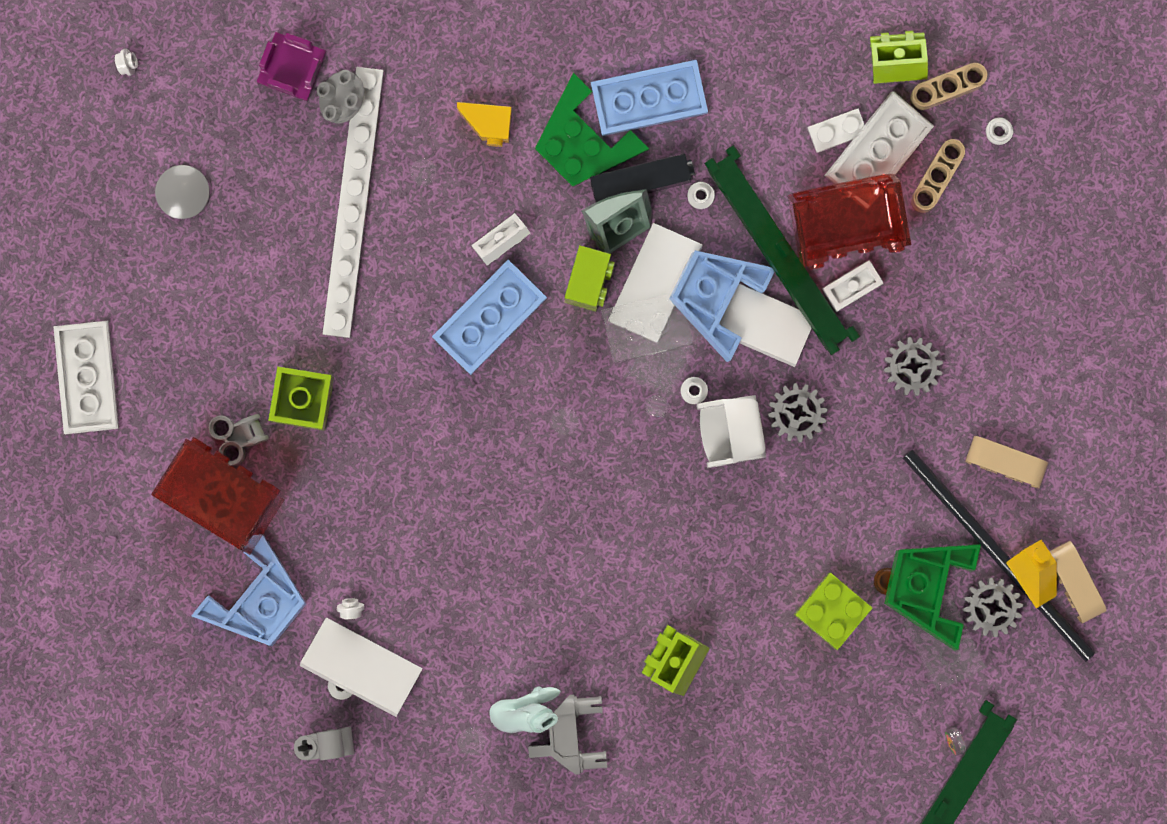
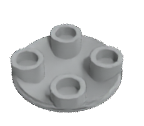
M342 70L330 76L326 82H321L318 85L319 107L324 119L340 124L349 121L358 113L364 99V87L361 79L355 73L349 70Z
M178 165L169 168L160 176L156 184L155 196L159 207L167 215L177 219H187L196 216L206 207L209 199V185L205 176L196 168Z

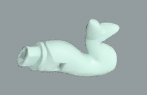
M538 686L530 694L521 698L500 700L490 708L491 722L497 729L507 733L521 731L541 733L555 725L558 721L557 715L551 709L541 705V703L553 700L561 691L554 687L542 688Z

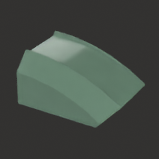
M647 190L617 194L581 210L590 236L602 252L609 254L651 227L652 207Z

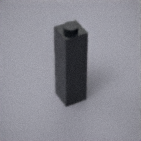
M685 154L591 176L590 183L596 203L621 193L647 190V193L689 184L691 183V176L695 175L692 160H686Z

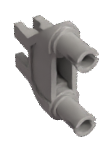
M574 694L569 695L553 712L557 715L558 721L555 725L548 728L550 744L529 746V758L552 756L575 775H580V773H583V770L607 769V761H595L597 759H607L606 751L581 753L578 750L576 726L578 715L603 714L602 706L591 707L592 704H602V697L577 699V696H574Z

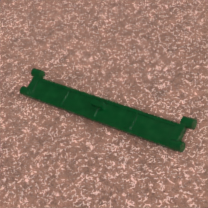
M735 145L725 150L728 157L716 163L714 158H711L704 164L820 342L832 356L840 350L837 346L839 342L849 337L851 342H854L861 336L854 325L847 328V330L844 328L734 162L741 155Z
M987 700L984 701L979 712L987 716L920 824H954L1017 722L1016 718L1008 714L1004 720L991 711L995 705Z

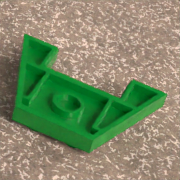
M574 73L535 146V150L572 187L589 180L591 176L599 175L649 150L631 130L610 148L574 112L592 94V91Z
M981 544L896 550L884 604L954 651L959 650L964 625L963 623L939 617L949 566L971 572L975 571Z

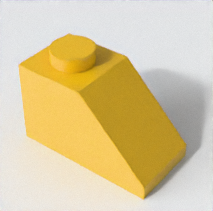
M457 102V111L480 139L487 141L488 146L502 147L503 142L509 143L511 107Z
M1042 539L1025 548L1006 562L1035 608L1042 606L1057 596V562Z

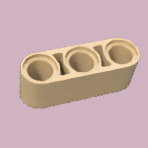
M971 63L922 82L912 91L910 102L917 110H927L976 91L987 80V70L979 63ZM969 71L977 72L980 76V82L971 83L967 79V73ZM951 81L955 86V91L953 93H946L942 89V82ZM918 91H926L930 95V101L927 103L920 102L916 96Z
M950 139L945 141L918 184L911 198V205L917 212H929L937 204L965 155V147L959 140ZM954 147L958 152V158L953 160L947 158L945 148ZM933 170L943 172L944 182L937 183L933 181L931 172ZM918 194H928L931 198V204L928 206L919 204L917 200Z
M974 436L965 460L968 464L979 465L982 469L996 474L1001 473L1009 479L1031 484V487L1040 488L1048 466L1047 461L978 436Z
M1068 541L1051 550L1050 553L1057 562V579L1060 584L1063 583L1067 591L1065 595L1072 608H1076L1079 614L1077 618L1080 623L1083 624L1106 612L1105 604L1073 543Z

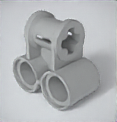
M259 414L244 418L235 424L226 416H216L210 421L208 428L211 436L219 441H225L219 448V458L223 463L229 466H238L245 459L246 453L244 448H250L269 440L268 435H264L259 419L261 417ZM221 421H226L229 425V431L224 436H219L216 433V425ZM232 446L237 447L239 457L235 461H228L225 455L226 450Z
M345 727L301 736L295 741L294 752L301 760H329L354 755L351 727ZM308 744H312L313 749H308Z

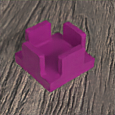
M275 32L272 42L268 41L259 64L261 71L256 82L308 102L327 51L314 46L311 41L289 33L283 35Z

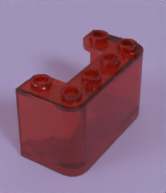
M881 174L794 192L787 196L798 258L804 267L808 266V269L824 267V262L829 260V256L833 259L843 258L848 255L847 252L858 250V253H867L873 251L876 246L888 249L889 253H896L905 250V246L912 245L901 181L894 174Z
M193 437L191 441L185 439L151 495L231 545L251 555L285 500L279 496L281 490L264 479L260 483L251 478L253 473L241 465L237 469L228 464L230 459L220 452L216 451L212 455L210 453L212 448L197 438Z

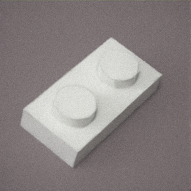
M855 109L809 126L807 129L816 153L852 141L863 128L864 122L859 109Z
M514 213L471 246L484 263L489 265L507 250L521 242L530 232Z
M869 260L827 285L822 290L835 311L838 312L881 286L883 281Z

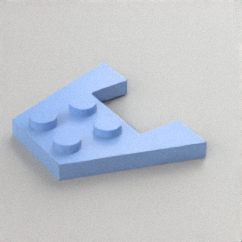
M695 250L691 254L669 299L724 360L729 362L742 337L719 324L740 281L754 290L763 293L774 274V270L772 267Z
M260 531L243 553L262 567L263 570L229 611L208 595L191 616L273 646L305 607L306 602L264 534Z

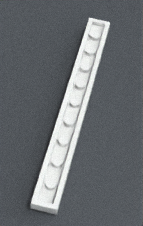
M356 67V75L363 83L364 99L358 113L349 122L323 335L350 338L384 74V71L379 69Z

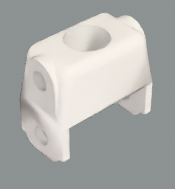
M756 395L721 399L696 405L697 410H700L701 437L706 456L709 460L706 463L707 468L766 457V447Z

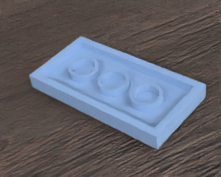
M697 60L591 82L602 136L708 114Z
M507 260L432 338L472 375L547 297L519 269Z

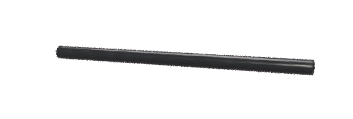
M912 449L907 453L903 460L1029 599L1006 564L1011 558ZM1049 601L1037 608L1085 662L1095 655L1091 647Z

